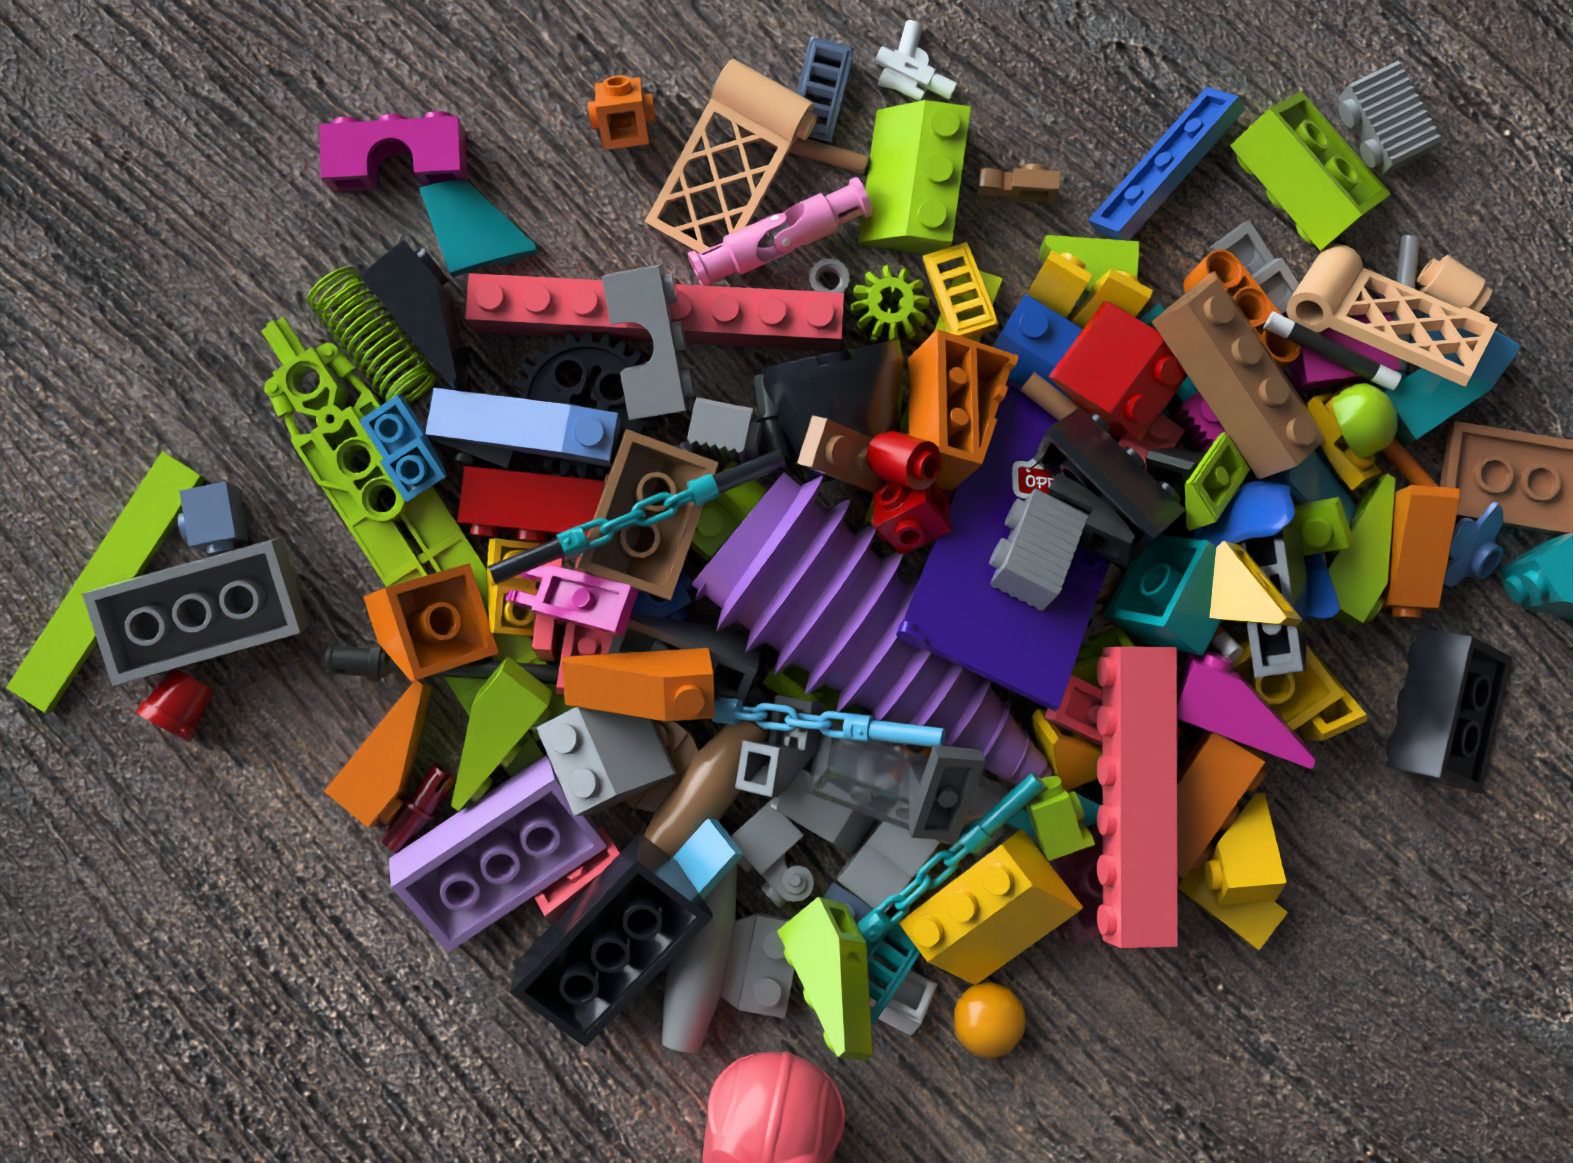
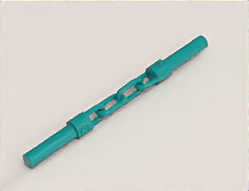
M1032 772L980 819L975 818L963 828L959 841L948 851H940L924 864L917 872L916 879L902 890L899 895L889 896L858 922V928L866 942V946L871 942L876 943L908 913L910 905L927 889L936 888L953 874L958 868L959 861L969 852L977 854L993 839L992 834L1046 787L1044 782ZM944 858V864L949 867L935 880L931 881V876L927 872ZM895 902V908L900 911L890 919L884 910Z

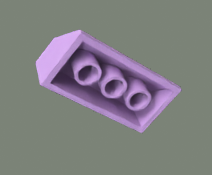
M546 754L482 796L477 802H473L389 858L391 888L447 952H450L607 848V844L591 816L573 815L549 756Z

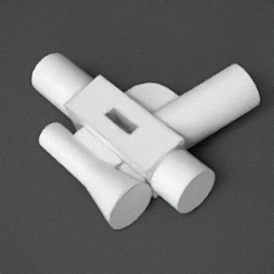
M913 20L906 21L899 49L892 51L882 46L876 56L874 63L885 68L877 86L897 90L917 101L923 99L927 90L950 100L958 83L936 73V69L928 66L929 58L927 53L918 48L923 25Z

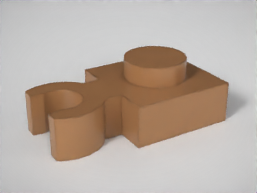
M1025 164L1021 166V169L1014 168L1013 172L983 168L980 169V176H978L977 196H1008V200L1053 203L1060 189L1061 171H1050L1048 166L1043 164Z

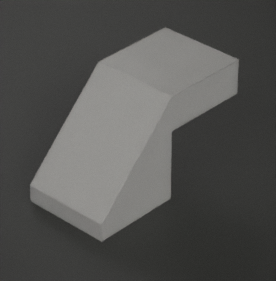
M801 769L781 795L773 797L769 804L770 807L852 855L855 854L878 815L804 769Z

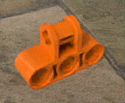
M1217 249L1210 252L1189 272L1183 283L1185 293L1208 274L1216 271L1281 370L1297 358L1300 354L1301 346L1264 329V325L1273 311L1280 315L1282 314L1234 254L1226 250Z

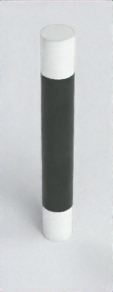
M1274 311L1269 315L1264 325V329L1391 391L1397 387L1402 374Z

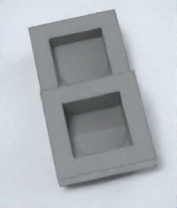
M1251 221L1241 223L1207 248L1209 253L1218 249L1234 254L1280 313L1283 314L1286 311L1287 303L1296 291L1299 283L1283 258L1274 259Z

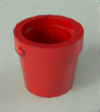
M174 668L167 672L145 701L142 700L135 713L179 738L191 742L198 731L196 727L214 689Z

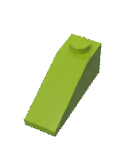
M1388 473L1373 480L1358 503V508L1349 525L1353 537L1350 547L1329 551L1325 557L1326 566L1340 604L1339 612L1334 618L1347 626L1362 624L1365 620L1370 622L1378 614L1385 601L1380 595L1388 584L1396 478Z

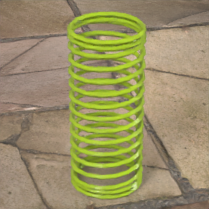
M342 267L334 270L318 281L307 295V305L312 310H315L317 317L322 318V324L328 326V331L334 334V339L337 342H341V348L347 350V356L353 358V363L356 366H360V372L366 374V380L373 382L372 388L379 390V396L385 398V403L395 396L408 391L429 375L417 389L404 397L408 404L413 403L433 386L438 373L431 367L430 363H424L425 356L417 355L418 348L411 347L412 340L405 339L406 332L398 331L399 324L396 322L392 323L393 316L390 314L386 315L387 308L380 306L378 298H373V291L367 290L368 285L365 282H361V277L354 267ZM348 274H352V275H349V276H347V277H345V278H342L341 280H339L338 282H336L335 284H333V285L322 295V297L319 299V301H318L317 303H313L314 300L316 299V297L319 295V293H320L324 288H326L329 284H331V283L334 282L335 280L339 279L340 277H343V276L348 275ZM348 281L340 290L326 299L337 287ZM358 287H364L362 292L345 301L335 312L327 314L331 307L344 301ZM370 294L368 300L353 308L343 319L334 322L339 314L354 306L364 295ZM371 303H377L373 309L361 315L349 327L340 330L345 322L359 315ZM377 311H383L379 317L366 324L354 336L346 338L353 329L365 323ZM389 319L386 325L374 331L362 343L353 346L359 337L374 329L382 320ZM395 326L391 334L378 341L370 350L360 353L367 344L380 337L388 328ZM402 335L397 342L386 348L376 358L366 361L373 352L386 345L392 338ZM349 341H350V343H349V345H348V347H347V346L344 344V342H349ZM408 343L404 350L394 355L384 365L373 369L381 359L388 356L401 344ZM357 349L355 354L351 353V350ZM414 351L409 359L402 362L393 371L379 377L387 367L397 362L406 353ZM363 357L361 362L357 361V358ZM421 359L414 368L406 372L398 380L386 385L395 374L406 368L411 362ZM370 365L368 370L363 369V366ZM376 373L375 377L372 379L370 377V374ZM383 381L381 386L378 387L376 385V382ZM389 389L386 395L382 393L383 390Z

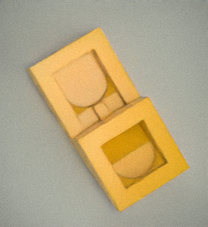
M1205 863L1198 870L1192 867L1185 879L1181 877L1177 881V889L1257 950L1261 949L1288 913L1275 901L1219 906L1215 890H1210L1206 883Z

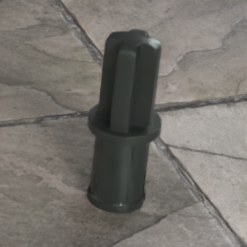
M763 373L754 377L759 414L755 418V422L761 423L764 455L779 449L787 464L794 460L791 443L764 389Z

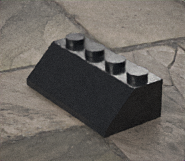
M639 833L516 962L510 993L586 1048L713 918V913L678 862Z

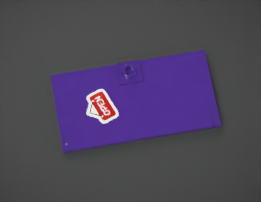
M1007 379L1006 386L1008 390L1005 398L999 403L995 415L997 422L983 464L956 487L949 504L952 531L935 539L896 636L918 649L921 647L1056 712L1063 699L1098 593L1101 591L1111 561L1082 548L1084 530H1082L1080 540L1076 546L1077 549L1074 552V557L1071 560V565L1068 568V573L1062 585V590L1044 610H1037L1035 606H1029L1026 601H1019L1017 597H1010L1008 593L1001 592L999 588L991 586L990 583L996 568L989 565V561L999 541L1002 538L1007 540L1012 528L1005 525V520L1012 505L1017 499L1025 501L1035 488L1048 494L1049 487L1054 480L1033 459V456L1045 432L1057 423L1058 420L1020 391L1023 387L1022 385ZM1110 435L1117 443L1121 439V437Z

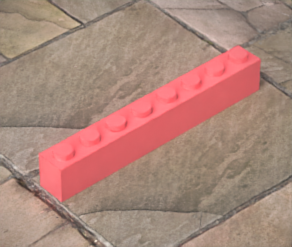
M468 273L465 320L474 332L566 337V332L570 331L574 338H583L585 331H590L594 339H601L603 334L607 332L612 340L653 342L648 330L640 324L633 322L610 324L602 280ZM676 284L678 302L670 303L674 322L682 321L686 343L821 351H840L844 293Z

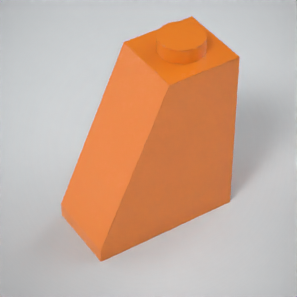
M1410 485L1395 492L1388 584L1380 595L1385 599L1381 609L1392 610V618L1422 619V612L1439 608L1459 505L1460 488Z

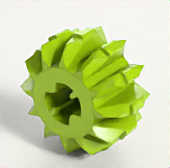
M889 265L883 266L882 279H879L875 273L869 271L865 274L867 286L856 285L854 287L853 295L860 301L851 304L850 312L856 316H863L856 324L859 332L873 327L870 341L873 343H877L880 340L882 333L888 334V341L898 340L899 331L906 339L911 340L915 336V330L912 325L924 326L927 317L920 310L928 308L930 303L929 297L917 295L924 285L920 279L910 284L906 283L909 275L907 268H903L900 271L898 278L892 277V269ZM889 298V303L893 299L899 302L897 312L891 313L890 308H888L887 313L881 310L882 300Z

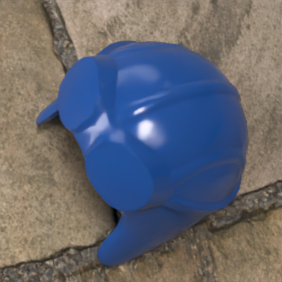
M1267 481L1248 482L1239 486L1217 522L1197 528L1193 539L1210 541L1215 545L1216 549L1223 541L1236 544L1251 538L1272 536L1280 532L1294 518V505L1304 504L1307 501L1290 486ZM1324 553L1306 555L1304 559L1307 572V619L1326 620L1333 618L1339 612L1340 604L1326 566ZM1222 620L1231 625L1247 626V622Z

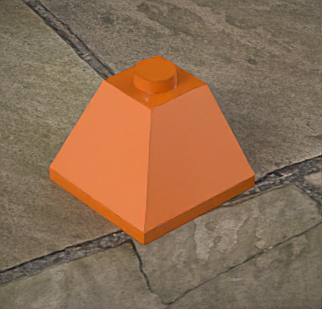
M470 563L388 586L363 597L378 643L411 682L499 653L493 633H490L489 620Z

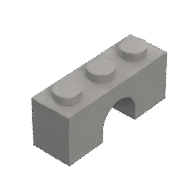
M660 264L601 276L610 324L625 322L640 324L648 330L654 344L653 355L650 361L642 365L624 368L620 372L629 420L686 411L689 406L688 398L695 397V387L691 369H683L679 351L686 350L687 346L682 321L674 322L670 303L678 302L673 273L665 274L664 266Z

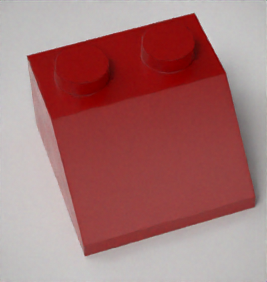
M1104 301L1048 377L1088 414L1095 413L1100 416L1110 427V435L1140 442L1188 375L1158 331L1114 304Z

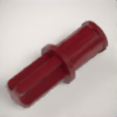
M433 763L430 771L411 797L405 796L403 799L405 806L381 839V842L392 852L398 853L412 844L428 820L434 822L436 819L434 812L456 784L457 778L447 770L443 772L441 766Z

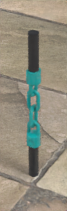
M778 449L713 476L710 473L698 479H693L687 482L688 490L675 495L667 492L659 493L639 501L633 506L631 513L611 521L598 518L556 534L557 538L489 565V571L494 583L498 584L562 557L570 559L608 543L613 538L614 532L634 524L643 527L651 526L675 515L678 507L693 501L697 507L708 501L718 498L720 493L785 468V459ZM665 500L664 507L669 509L668 511L644 519L646 513L640 509ZM602 525L600 533L605 536L589 542L585 531Z

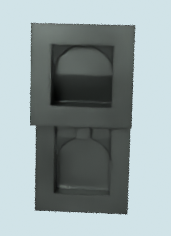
M1058 473L1049 487L1048 495L1088 514L1083 528L1082 548L1127 568L1131 561L1135 538L1130 528L1102 499L1077 482Z

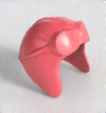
M760 1052L738 1059L723 1070L711 1089L703 1147V1163H833L845 1125L844 1104L836 1085L815 1064L790 1052Z

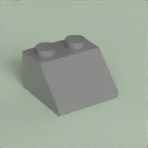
M575 707L536 727L574 816L597 815L677 774L653 719Z

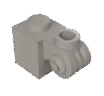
M770 800L730 837L744 853L737 863L747 873L754 867L766 879L761 889L778 908H781L786 902L802 901L807 898L813 890L814 880L812 872L805 865L797 863L787 866L785 854L803 836V833L789 817L770 807Z

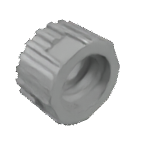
M833 257L831 259L819 260V262L814 264L813 268L811 267L809 288L811 291L844 293L845 295L850 284L848 268L840 260H835ZM822 273H835L840 278L839 285L833 290L823 287L819 282V277Z

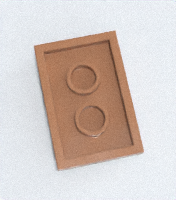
M1454 421L1448 424L1440 487L1460 488V499L1456 515L1458 519L1470 518L1473 521H1477L1491 503L1497 502L1503 509L1502 526L1561 536L1572 533L1573 440Z

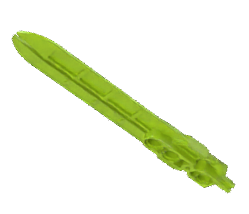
M285 317L267 323V327L261 330L283 366L272 372L274 376L265 382L264 391L269 396L278 418H284L292 436L291 442L318 485L327 494L384 585L388 587L430 575L424 566L429 561L436 572L470 563L488 617L487 569L434 486L406 502L381 465L380 461L383 460V457L359 420L382 404L376 395L354 373L356 367L342 353L341 349L332 343H325L317 349L311 347L306 350ZM318 372L320 377L318 388L310 394H305L302 389L304 377L309 373ZM348 379L361 395L354 407L349 406L345 409L348 391L341 380ZM297 411L309 418L316 419L318 427L312 430L311 434H300L293 418V413ZM367 449L370 454V464L364 471L356 473L352 467V458L357 451ZM392 488L396 495V502L389 511L381 512L377 506V496L383 489ZM405 522L423 550L422 554L417 555L397 523ZM493 633L499 651L498 654L491 656L494 661L503 662L508 656L516 663L548 665L546 661H540L532 648L533 640L530 636ZM444 677L470 717L477 692L487 680ZM543 683L552 690L548 706L552 713L546 722L575 708V706L565 705L564 695L556 694L557 684ZM528 729L518 741L522 745L521 750L514 760L504 768L511 777L546 755L538 743L541 739L538 731L532 733Z

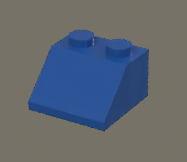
M1025 294L992 347L1019 355L1016 366L1010 371L1008 379L1023 386L1030 376L1036 372L1070 399L1048 376L1083 329Z

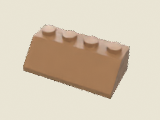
M1216 271L1208 274L1152 321L1258 479L1298 466L1325 440L1320 426Z

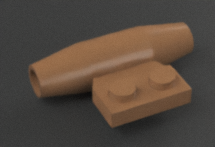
M653 719L677 774L624 801L633 809L655 812L644 836L673 858L708 818L720 821L741 792L740 789H735L743 740L767 742L769 737L768 729L758 726L755 721L741 720L737 726L726 724L700 750L693 731L680 721Z

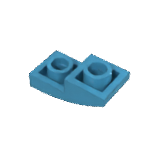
M403 395L395 396L359 420L383 457V460L380 461L381 465L406 502L447 477L431 441Z

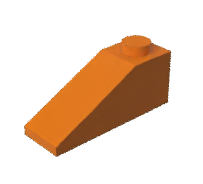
M709 648L562 657L565 705L660 721L715 718L714 674Z
M415 680L324 790L328 796L367 828L379 826L382 822L385 825L390 824L405 806L401 798L409 789L432 691V686L426 681Z

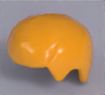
M985 982L971 986L958 999L954 1009V1035L957 1041L971 1055L989 1060L1007 1055L1023 1037L1026 1027L1023 1003L1008 986Z

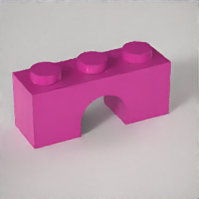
M434 111L425 114V118L410 119L399 114H386L380 116L377 121H361L354 117H339L334 119L333 123L319 124L321 179L332 192L378 190V168L385 158L395 153H405L413 156L414 174L423 187L445 181H468L466 130L459 117L452 116L448 112Z

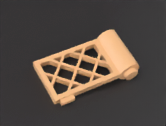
M733 58L729 60L715 83L708 105L645 222L699 253L709 249L705 245L700 227L725 220L728 232L731 234L749 226L792 145L798 138L805 141L813 130L818 118L816 114L812 113L814 103ZM717 114L732 122L736 140L711 148L707 130ZM739 127L753 135L742 138ZM703 139L705 150L696 152ZM764 140L778 148L769 165L751 170L744 145ZM739 147L745 172L720 179L714 155ZM708 157L714 181L689 189L685 174L689 163ZM763 174L756 187L753 177ZM748 179L752 196L747 206L729 211L722 186ZM681 180L683 191L674 193ZM716 188L723 213L698 220L692 195ZM686 198L692 222L672 227L659 220L669 202ZM741 215L734 228L731 218ZM694 229L697 240L683 232Z
M1342 244L1329 245L1320 252L1288 301L1286 309L1290 320L1310 330L1321 332L1329 327L1464 387L1469 382L1498 325L1489 321L1490 317L1464 306L1460 309L1363 268V263L1358 253L1349 246ZM1365 287L1384 295L1385 299L1373 300ZM1417 309L1427 313L1430 318L1417 319L1412 310ZM1395 311L1401 320L1388 322L1382 313ZM1366 314L1371 323L1364 324L1348 316ZM1462 328L1480 337L1462 338L1457 329ZM1440 331L1446 340L1432 341L1427 332ZM1410 333L1416 343L1410 344L1399 339L1397 335ZM1456 353L1464 366L1445 359L1442 354Z

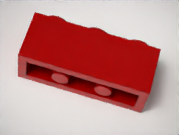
M464 466L457 522L466 528H470L471 536L493 539L498 538V532L502 531L517 533V541L543 544L545 536L557 537L556 534L593 520L605 487V481Z

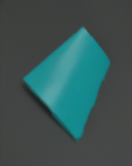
M445 181L419 188L448 271L453 278L493 263H497L501 267L538 253L535 243L468 181Z

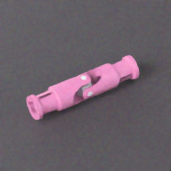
M855 177L850 179L848 186L826 196L819 193L788 208L783 213L769 216L723 237V243L701 253L689 252L688 258L700 285L711 286L712 283L737 272L739 275H743L792 252L801 245H808L838 231L839 225L861 215L865 218L872 216V205L859 178ZM767 234L773 246L758 248V242Z

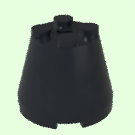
M899 339L762 368L764 389L798 459L812 415L829 419L870 438L889 431L900 432L904 357ZM802 466L808 482L820 476L823 477L821 483L835 480V478Z

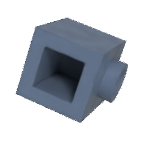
M221 482L179 491L183 513L178 516V526L183 540L188 541V546L206 551V556H214L235 550L234 545L249 542L240 488L228 482Z

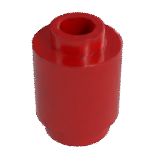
M889 431L878 434L872 439L867 449V464L877 477L915 490H924L929 487L938 477L941 470V454L935 443L901 432Z

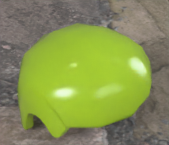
M1362 383L1346 388L1340 392V395L1334 397L1332 406L1337 423L1348 446L1358 458L1362 459L1384 450L1393 442L1398 429L1397 410L1389 396L1371 384Z

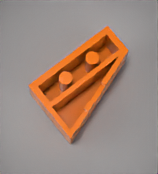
M1206 729L1193 747L1186 745L1180 755V758L1184 761L1177 770V875L1185 879L1192 867L1198 870L1204 865L1213 848V845L1210 844L1212 838L1219 829L1226 831L1231 826L1239 812V806L1236 805L1246 790L1253 792L1261 783L1266 773V767L1263 766L1265 759L1262 750Z

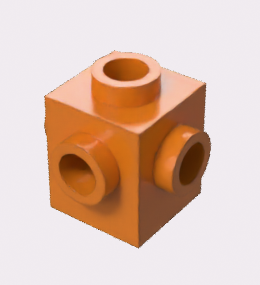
M617 75L605 79L602 83H595V101L588 102V112L591 129H600L603 150L649 144L647 122H655L656 117L652 93L643 94L641 78L630 79L628 76Z

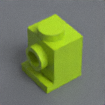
M1058 776L1041 778L1046 787L1025 806L1036 841L1047 860L1051 861L1095 845L1093 836L1082 821L1085 819V815L1076 792L1067 793L1062 779Z

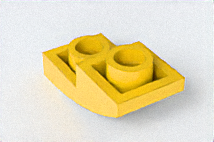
M1051 251L1027 295L1067 318L1093 274L1085 270L1086 265L1077 257L1068 253L1059 255Z
M1110 269L1092 284L1086 301L1068 315L1067 320L1084 329L1104 301L1110 302L1136 317L1150 299L1153 290L1140 284L1139 280L1132 274Z
M1330 392L1315 396L1307 403L1308 410L1321 428L1325 440L1320 445L1331 465L1352 491L1369 485L1382 471L1374 464V455L1360 459L1348 446L1341 433L1332 406L1334 397L1338 395Z
M497 538L489 539L487 605L490 633L534 636L536 612L515 606L505 600L509 590H520L536 596L539 590L536 589V581L532 582L518 575L495 584L488 566L539 546L540 543Z

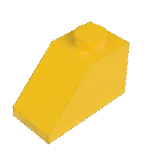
M1257 793L1252 797L1219 840L1210 859L1205 862L1206 883L1210 890H1215L1219 906L1276 901L1287 883L1265 793Z

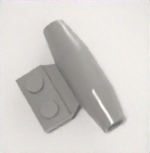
M737 863L704 898L705 903L713 913V918L668 963L664 983L662 1045L669 1049L686 1053H697L700 1051L720 996L739 1011L785 1018L795 969L791 967L784 956L785 947L777 930L791 919L756 912L736 919Z

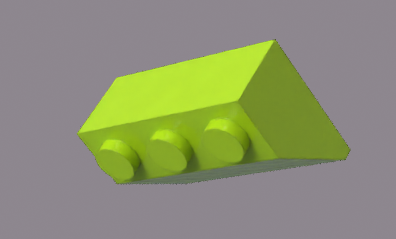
M1302 91L1269 108L1230 145L1237 154L1236 159L1242 169L1250 175H1255L1267 189L1266 194L1269 200L1277 208L1285 210L1297 223L1296 229L1300 236L1309 244H1315L1320 251L1391 195L1387 188Z
M923 100L876 111L865 188L873 213L868 218L861 216L857 245L930 254L951 247L971 106Z

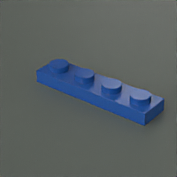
M1206 87L1089 218L1088 221L1094 231L1114 240L1129 241L1244 112L1245 107L1240 97Z

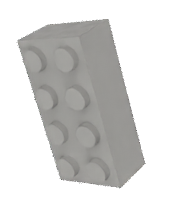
M283 537L106 585L82 594L112 686L299 634L310 626Z

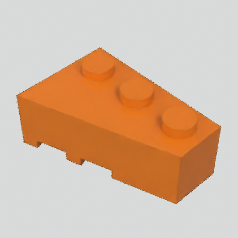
M937 329L908 358L909 435L931 441L938 446L941 454V470L934 481L941 489L953 491L983 464L997 422L995 415L999 403L1006 396L1008 390L1006 382L1010 371L1016 366L1019 355Z

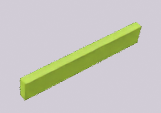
M161 452L6 686L8 690L44 713H51L98 643L82 594L99 587L142 576L178 521L179 514L183 513L179 491L200 487L205 480L204 476L169 454Z

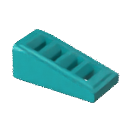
M898 922L876 943L871 942L867 945L868 973L886 985L882 989L868 979L869 997L876 1001L873 1007L870 1005L871 1028L920 954V951ZM874 953L894 966L896 970L892 972L872 958V955Z

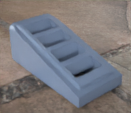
M817 37L810 38L797 94L804 98H807V95L831 100L832 103L831 107L814 103L812 113L819 117L827 118L826 125L815 123L807 139L828 145L832 144L854 61L855 49L852 46ZM816 61L823 62V63H827V64H831V65H835V66H839L840 68H836V67H832V66H828V65L816 63ZM812 76L837 82L836 87L811 82Z

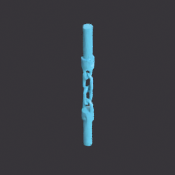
M718 697L714 699L715 718H711L713 722L736 726L740 724L741 720L755 721L762 728L779 731H792L796 727L818 729L828 737L870 743L871 740L933 747V745L944 746L946 732L943 728L874 720V717L871 715L826 711L820 716L797 713L790 706L761 703L756 708L743 706L741 699ZM766 710L788 713L789 715L785 717L786 724L764 721L768 716ZM831 719L844 720L843 731L828 729L832 726Z

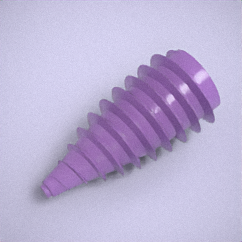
M783 472L692 582L691 585L698 590L695 601L707 597L722 608L716 632L738 621L751 630L745 654L767 643L780 652L774 675L793 665H797L809 673L804 696L826 685L840 692L836 712H842L857 704L870 710L874 720L943 728L946 732L944 746L980 749L986 760L983 768L1016 786L1032 772L1040 779L1051 775L1052 769L1047 766L1048 759L1030 740L1029 733L1023 731L1010 714V701L1008 699L1000 700L990 686L992 681L921 647L918 649L896 636L920 577L904 583L897 575L903 553L899 554L896 550L880 558L871 549L876 528L873 529L872 525L853 533L844 524L850 500H846L829 509H826L817 500L822 476L800 486Z

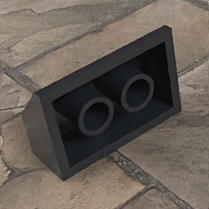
M1080 406L1045 432L1033 459L1053 479L1059 473L1087 488L1108 504L1135 535L1132 557L1137 559L1182 515L1185 509L1179 504L1181 502L1180 496L1169 484L1164 481L1157 482L1145 470L1146 464L1137 452L1129 447L1123 449L1110 436L1111 429L1107 423L1095 413L1088 414Z
M1418 629L1415 642L1412 643L1408 651L1409 669L1405 687L1401 689L1397 698L1398 717L1394 733L1390 735L1386 746L1388 757L1386 767L1409 776L1482 794L1512 657L1473 636Z

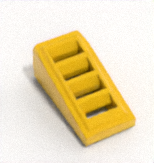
M961 243L923 255L922 259L946 331L967 339L996 331L999 323L968 243ZM961 258L962 267L943 273L939 272L937 265ZM967 275L968 283L946 289L944 282ZM970 292L973 293L974 299L952 305L950 298ZM978 308L980 316L961 322L958 321V314Z

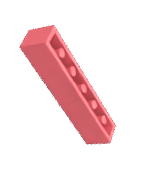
M1102 647V657L1099 658L1097 663V679L1100 686H1102V706H1100L1097 713V728L1099 734L1102 735V755L1097 762V777L1099 783L1103 785V805L1099 806L1097 812L1098 830L1103 835V855H1100L1097 861V875L1099 882L1103 885V905H1100L1097 911L1098 929L1103 935L1104 942L1119 948L1178 947L1177 647Z

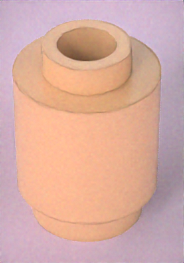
M1448 255L1440 261L1435 258L1431 259L1417 278V282L1422 285L1419 290L1420 292L1460 309L1464 306L1478 313L1492 294V289L1485 285L1486 280Z

